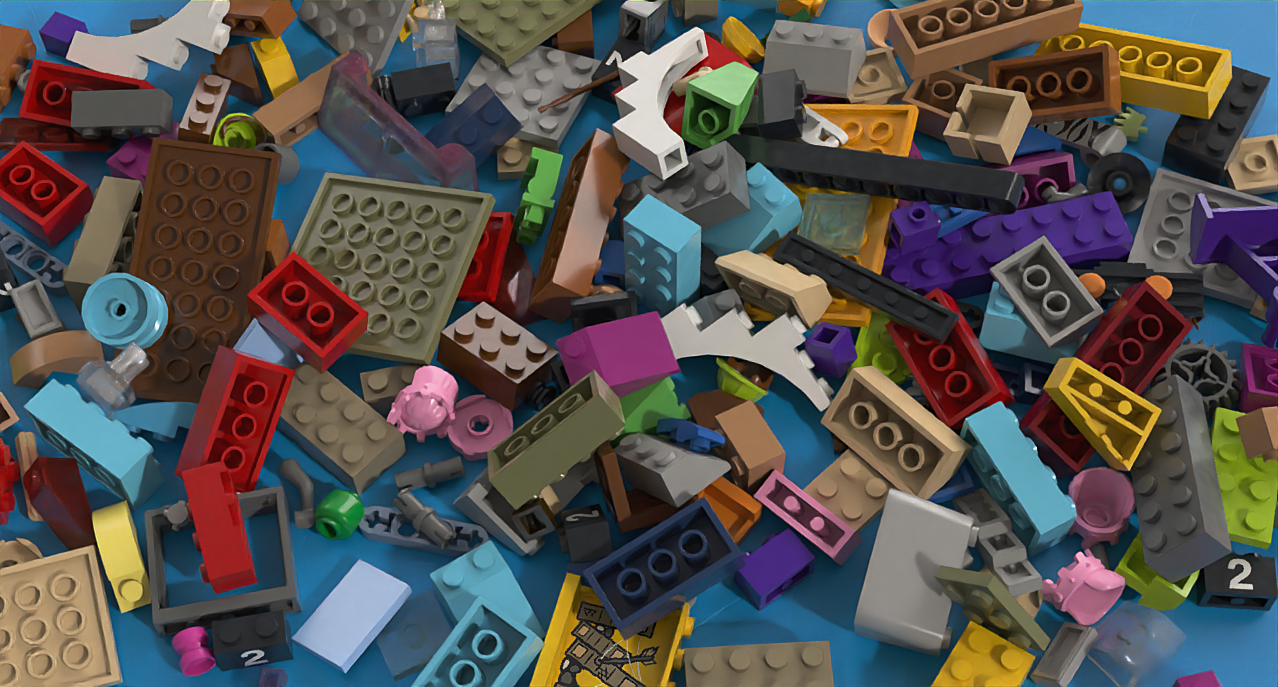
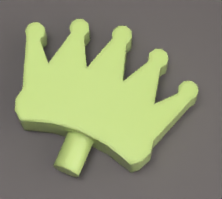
M1126 107L1125 113L1122 112V114L1118 115L1119 119H1114L1113 124L1124 132L1126 140L1136 142L1138 141V132L1147 134L1148 128L1142 127L1146 120L1145 115L1134 111L1130 107Z

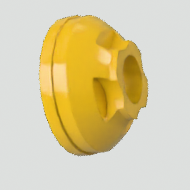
M730 16L722 24V45L745 59L748 63H758L765 58L764 47L741 21Z

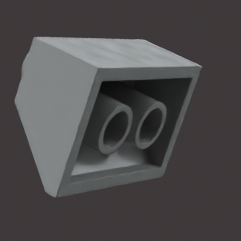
M776 20L766 41L763 74L795 69L799 80L805 81L808 94L848 98L867 56L862 29Z
M1045 236L1037 239L989 270L1048 349L1075 342L1094 330L1104 314L1102 308Z
M639 432L626 436L621 440L620 445L613 449L616 453L618 465L628 484L677 508L731 469L728 462L705 452L693 451L686 444L673 443L667 438Z

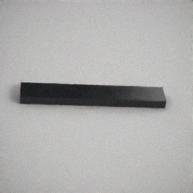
M792 231L788 232L772 255L775 262L781 265L785 263L790 264L800 273L809 277L810 275L820 277L826 282L827 288L940 345H943L959 320L958 313Z

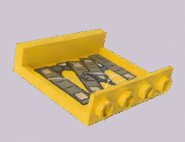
M567 572L544 641L545 645L542 647L529 687H676V682H672L674 671H681L683 666L684 649H681L683 639H690L695 618L690 617V603L685 602L683 611L678 609L672 611L624 641L593 588L581 585L580 575Z

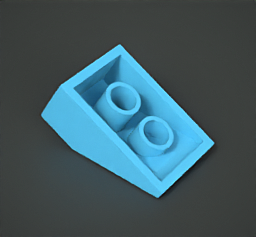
M760 162L746 171L750 211L701 231V242L719 257L743 250H748L758 255V253L764 252L805 220L799 198Z
M993 282L979 338L983 348L1055 365L1059 358H1068L1074 355L1078 350V340L1071 344L1048 349L998 282Z
M491 540L429 574L433 591L455 627L481 594L535 633L542 641L545 640L546 634L509 566Z

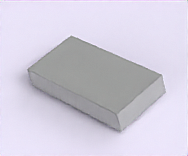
M39 278L9 291L32 341L65 331Z
M1064 622L1030 676L1034 683L1045 687H1067L1099 636L1094 627Z

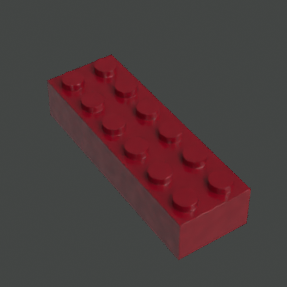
M1143 281L1127 288L1072 357H1076L1139 396L1194 326L1150 284ZM1046 391L1041 394L1019 422V429L1025 438L1029 437L1034 442L1039 459L1046 466H1049L1059 478L1078 474L1096 452V449Z

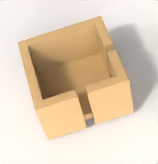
M966 84L956 105L958 112L953 111L943 133L952 154L977 160L982 155L984 161L1010 165L1032 116L1024 93Z

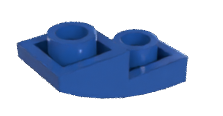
M665 418L659 419L657 423L656 433L669 437L670 442L688 444L689 449L693 451L708 452L711 447L725 443V437L720 433L683 419Z

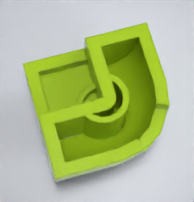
M1140 530L1114 570L1115 573L1125 578L1126 585L1142 594L1137 604L1159 611L1175 609L1183 603L1197 580L1200 571L1198 570L1173 584L1145 564Z

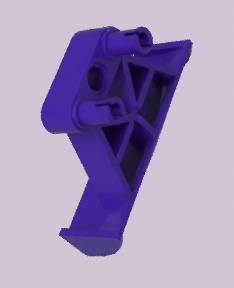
M1196 193L1190 224L1192 263H1225L1269 304L1265 314L1268 323L1261 341L1265 346L1274 348L1277 339L1275 346L1278 348V206L1210 209L1204 193Z

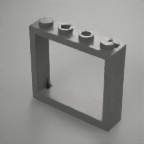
M264 486L256 491L237 492L243 519L277 513L286 586L169 608L163 534L175 532V530H172L173 525L167 517L163 516V512L172 505H163V508L144 511L153 625L161 638L175 636L179 632L191 627H203L206 630L212 629V622L279 610H284L285 614L302 612L289 505L283 486L266 488ZM189 521L187 525L179 527V531L196 528L194 521Z

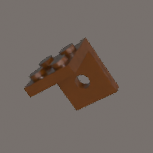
M606 440L598 446L593 454L607 512H611L612 519L615 524L618 523L621 533L637 528H653L659 524V521L670 518L699 500L696 494L677 508L638 488L625 491L616 453Z

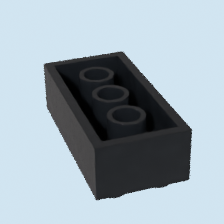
M1232 65V79L1209 120L1184 114L1180 115L1166 140L1161 166L1221 186L1229 165L1233 162L1243 139H1246L1265 103L1271 78Z

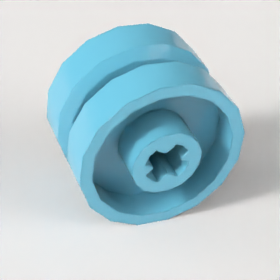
M110 273L100 277L88 288L82 301L81 316L86 329L95 339L123 351H140L152 346L162 336L168 323V307L164 296L155 286L128 273Z

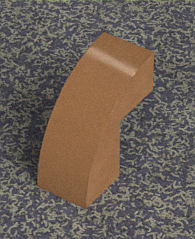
M72 330L47 335L23 346L9 359L13 385L39 389L52 371L90 376L102 361L104 355L101 341L95 339L88 330Z

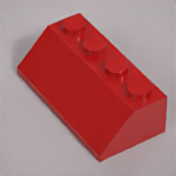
M34 59L19 117L71 128L73 91L156 88L146 80ZM130 134V138L127 139L132 140L139 134Z
M938 287L924 297L959 314L958 322L943 345L892 320L884 325L939 420L951 430L962 428L966 418L999 401L1003 403L1005 408L1016 402L954 299Z
M219 345L174 474L183 479L182 471L224 460L236 491L240 493L254 491L296 370Z

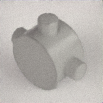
M179 500L178 504L172 505L163 512V516L167 517L173 525L172 530L179 531V527H183L191 521L185 507V501Z

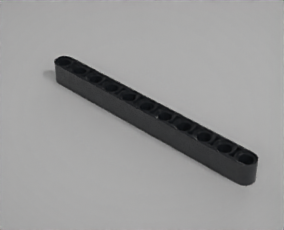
M733 134L722 140H726L745 159L746 171L760 162L782 183L913 202L926 200L928 204L1010 215L1016 212L1025 186V180L1020 174L1007 170ZM693 144L688 156L704 149Z

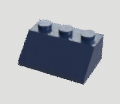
M484 82L423 136L417 144L442 177L456 188L524 126Z

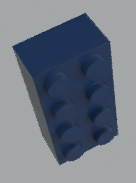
M705 496L587 568L583 573L624 641L746 565L741 551Z

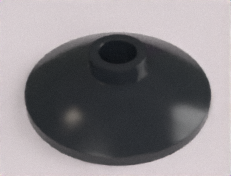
M1123 152L1111 153L1099 159L1091 168L1087 179L1089 195L1111 191L1122 215L1138 209L1146 201L1151 189V177L1146 165L1136 156ZM1123 179L1126 182L1123 190H1116L1114 188L1116 180Z

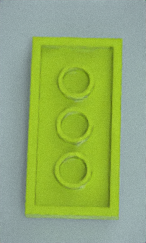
M1217 407L1213 416L1210 441L1230 541L1268 549L1272 539L1278 493V460L1264 463L1263 458L1247 459L1235 419L1245 415V413Z

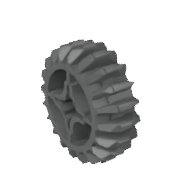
M1188 338L1183 344H1179L1151 380L1150 389L1174 374L1179 375L1190 385L1196 376H1199V379L1192 387L1202 395L1206 420L1210 418L1213 421L1214 412L1217 407L1231 410L1233 405L1236 404L1242 389V382L1239 381L1241 371L1235 369L1236 360L1226 359L1228 356L1227 350L1223 352L1216 350V343L1208 347L1204 345L1203 338L1197 344H1194Z

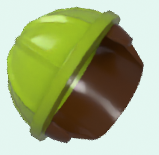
M244 113L228 114L218 123L212 138V145L253 149L258 144L265 142V129L249 115Z
M730 356L727 361L718 357L715 360L720 366L717 374L719 390L748 401L752 400L753 403L769 393L767 389L774 377L773 370L745 359L735 361L734 356Z

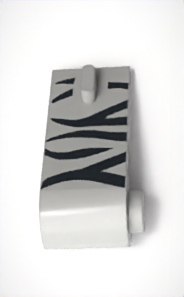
M1089 118L1030 125L1060 138L1063 144L1080 149L1081 159L1090 169L1102 157L1111 153L1121 152L1127 144L1124 132L1120 128Z

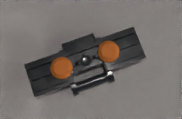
M1100 261L1099 267H1094L1093 270L1071 269L1103 311L1108 310L1109 303L1116 302L1127 288L1146 281L1182 316H1204L1203 274L1154 272V269H1147L1146 263Z

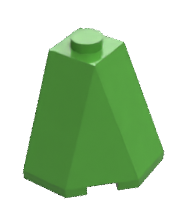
M734 61L688 82L681 138L702 149H706L735 134L755 101L759 72Z
M670 376L620 398L626 425L617 438L608 441L613 449L620 445L623 438L637 432L669 439L665 435L656 433L659 419L678 418L691 422V414L686 405L683 403L678 405L677 396L673 391L675 385Z

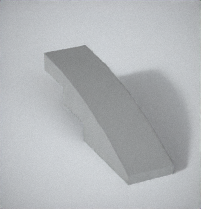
M984 488L952 499L957 512L974 518L973 525L979 527L975 547L992 575L996 576L1013 597L1043 589L1042 576L1027 560L1026 547L1012 532L1010 518Z

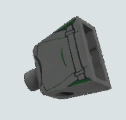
M670 0L626 1L620 7L618 39L622 36L652 49L665 31Z

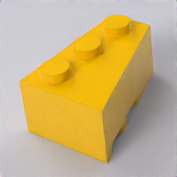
M1076 357L1059 358L1043 387L1107 464L1115 470L1130 471L1162 411Z

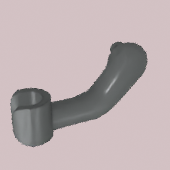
M291 458L285 459L280 465V473L292 482L301 494L302 510L295 511L296 527L299 529L310 528L315 524L313 483L296 460Z

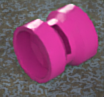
M203 627L185 629L176 634L172 639L175 653L181 656L179 665L185 676H197L206 673L217 663L213 649L208 648L210 640L206 629Z

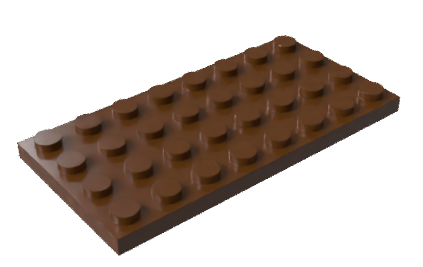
M153 137L129 274L155 286L164 296L168 307V323L162 336L150 347L140 351H123L115 347L107 393L164 402L199 403L218 346L221 345L233 349L254 319L247 312V294L261 282L282 161L280 153Z

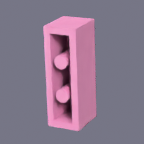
M776 469L754 495L764 507L841 567L863 540L854 529Z

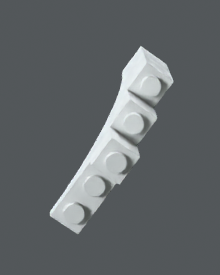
M191 0L177 14L162 24L138 34L105 37L76 31L66 59L99 72L144 80L147 76L150 60L180 71L182 65L188 59L190 44L221 55L230 38L229 32L231 27L221 23L223 17L229 11L230 0Z
M694 27L649 56L641 51L617 66L623 90L615 94L621 119L612 124L618 150L662 180H665L689 164L683 139L669 128L663 119V111L667 99L673 90L672 83L680 80L692 67L709 56L704 31L698 27Z
M685 303L661 319L676 359L707 354L738 357L759 363L783 375L801 389L820 411L830 406L833 401L830 395L834 391L824 377L820 379L816 377L811 370L815 364L804 349L799 352L796 348L805 341L806 338L803 333L807 331L796 315L790 317L786 312L756 334L751 330L755 325L744 310L739 313L736 307L704 330L700 326L703 320L693 306L688 308Z

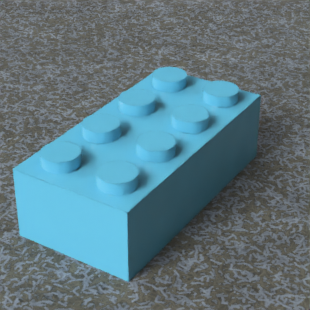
M647 194L623 219L626 292L635 290L637 304H643L653 312L657 311L662 319L680 305L685 303L688 307L699 300L701 226L650 194Z
M52 379L23 406L39 436L45 443L122 501L127 500L128 505L137 511L165 483L159 470L162 466L152 455L154 449L143 438L138 437L135 439L129 435V430L119 420L114 419L110 421L107 419L104 411L96 403L91 401L87 404L81 399L80 393L69 384L63 386L55 379Z
M999 401L966 418L959 437L973 448L965 460L987 493L1010 518L1012 532L1026 547L1028 557L1031 558L1065 540L1077 517L1075 504L1068 495H1063L1057 486L1054 472L1049 466L1043 465L1037 456L1038 451L1034 442L1029 437L1025 438L1019 429V422L1013 411L1007 410L1003 403Z
M480 594L411 687H514L545 643L535 633Z

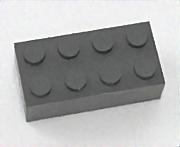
M725 140L688 156L689 164L665 180H662L654 173H649L624 184L619 194L621 238L624 240L623 219L647 194H650L701 226V231L750 211L745 159Z

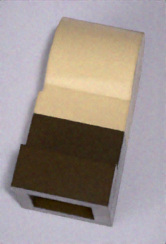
M549 484L541 490V494L531 504L524 503L517 510L514 509L511 519L525 541L529 542L556 530L559 522L555 514L561 509L562 503ZM523 516L526 517L528 526L526 525Z

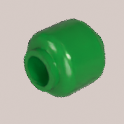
M342 489L333 490L326 495L314 512L316 529L326 539L332 541L346 540L359 527V523L365 515V509L360 497L356 493Z

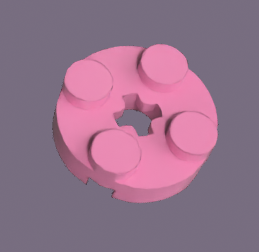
M486 395L469 396L455 404L453 409L456 411L454 413L456 422L455 424H449L447 427L450 444L468 461L486 459L487 452L513 433L514 430L511 411L497 401L486 399ZM480 421L482 425L488 424L489 426L483 432H475L473 430L475 429L476 422Z

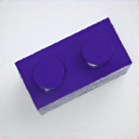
M787 528L780 534L778 532L771 534L763 542L762 547L751 553L749 551L744 553L743 558L746 566L734 573L733 581L753 605L761 611L814 573L816 557L794 532Z

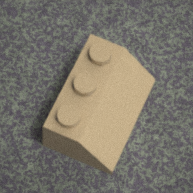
M743 250L718 257L714 262L729 289H736L740 300L779 317L786 312L790 317L796 315L804 327L810 331L813 330L832 302V298L826 288L827 284L823 279L816 275H810V277L804 275L790 264H778L764 253H758L757 255L748 250Z

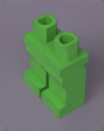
M533 147L519 188L526 191L523 193L512 228L518 230L515 240L517 243L534 246L536 237H542L555 200L551 199L555 193L563 155Z

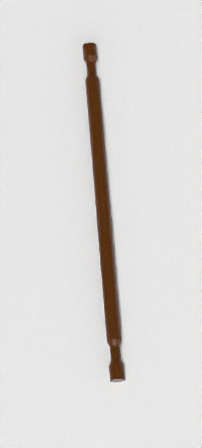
M614 71L552 101L548 105L539 107V113L541 114L551 107L562 104L620 76L619 71Z

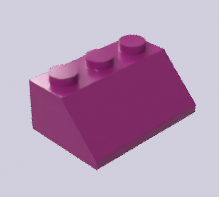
M1061 150L1012 159L1010 165L991 163L977 166L1012 171L1024 178L1025 186L1016 211L1046 205V201L1042 199V192L1050 186H1055L1058 192H1067L1076 185L1073 155ZM988 213V214H986V215H984V216H982V217H983V218H987V217L996 216V215H1000V214Z

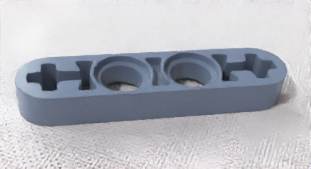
M0 221V247L10 266L31 281L39 278L44 289L54 296L68 295L69 292L66 285L60 281L54 282L51 273H53L56 278L62 280L63 270L66 265ZM14 245L23 246L19 253L14 255L7 254L10 247ZM34 261H45L42 268L38 270L29 269V266Z
M382 506L366 507L365 515L359 523L362 535L371 541L458 558L489 541L487 531L481 526L439 518L451 530L460 533L461 540L458 539L457 546H455L457 536L454 540L449 537L448 540L452 543L446 549L441 550L423 531H415L411 536L400 535L398 533L399 527L402 524L413 522L400 510ZM375 518L380 519L381 524H376L374 528H369L368 522H373ZM387 526L391 527L390 533L388 532ZM474 537H478L480 543H476L474 548H469L468 542H472Z

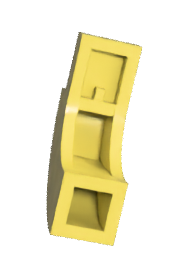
M127 500L93 511L92 521L98 548L121 613L150 604V579L141 555L137 539V529Z

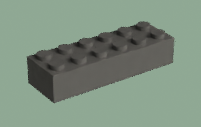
M1177 374L1172 375L1139 395L1162 411L1131 467L1145 564L1172 584L1232 553L1202 395Z

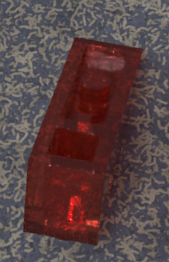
M38 456L23 476V485L28 492L31 505L69 551L91 545L97 548L98 544L93 527L92 513L76 458Z

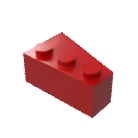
M224 460L182 471L189 501H186L189 518L191 522L194 521L196 531L192 532L197 552H202L204 562L199 563L204 584L211 583L215 593L219 594L257 583L237 491Z

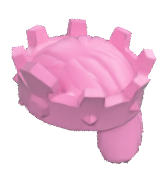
M423 366L415 371L412 385L401 390L395 398L386 422L391 425L397 423V429L402 434L406 431L415 434L417 442L424 443L426 436L437 434L442 439L447 436L449 424H455L456 422L454 415L456 411L453 409L459 394L456 380L451 374L439 367Z
M1093 467L1083 470L1073 477L1068 486V495L1075 504L1077 514L1068 533L1074 535L1077 532L1084 537L1081 542V547L1084 550L1089 549L1094 544H1099L1100 541L1109 540L1110 545L1113 546L1118 543L1121 533L1128 531V521L1131 520L1129 516L1132 515L1136 508L1133 484L1125 474L1112 468Z
M1090 549L1084 551L1087 557L1080 551L1073 557L1075 562L1066 568L1062 567L1057 574L1060 577L1056 584L1049 579L1043 580V589H1040V593L1045 595L1044 600L1054 604L1055 609H1060L1063 612L1067 611L1080 625L1090 626L1098 622L1115 604L1122 594L1126 583L1123 576L1106 570L1105 566L1101 564V560L1095 558Z

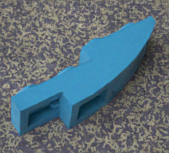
M159 402L142 404L113 412L111 419L119 420L129 431L141 433V429L153 432L152 438L172 443L173 438H185L187 428L190 430L199 403Z

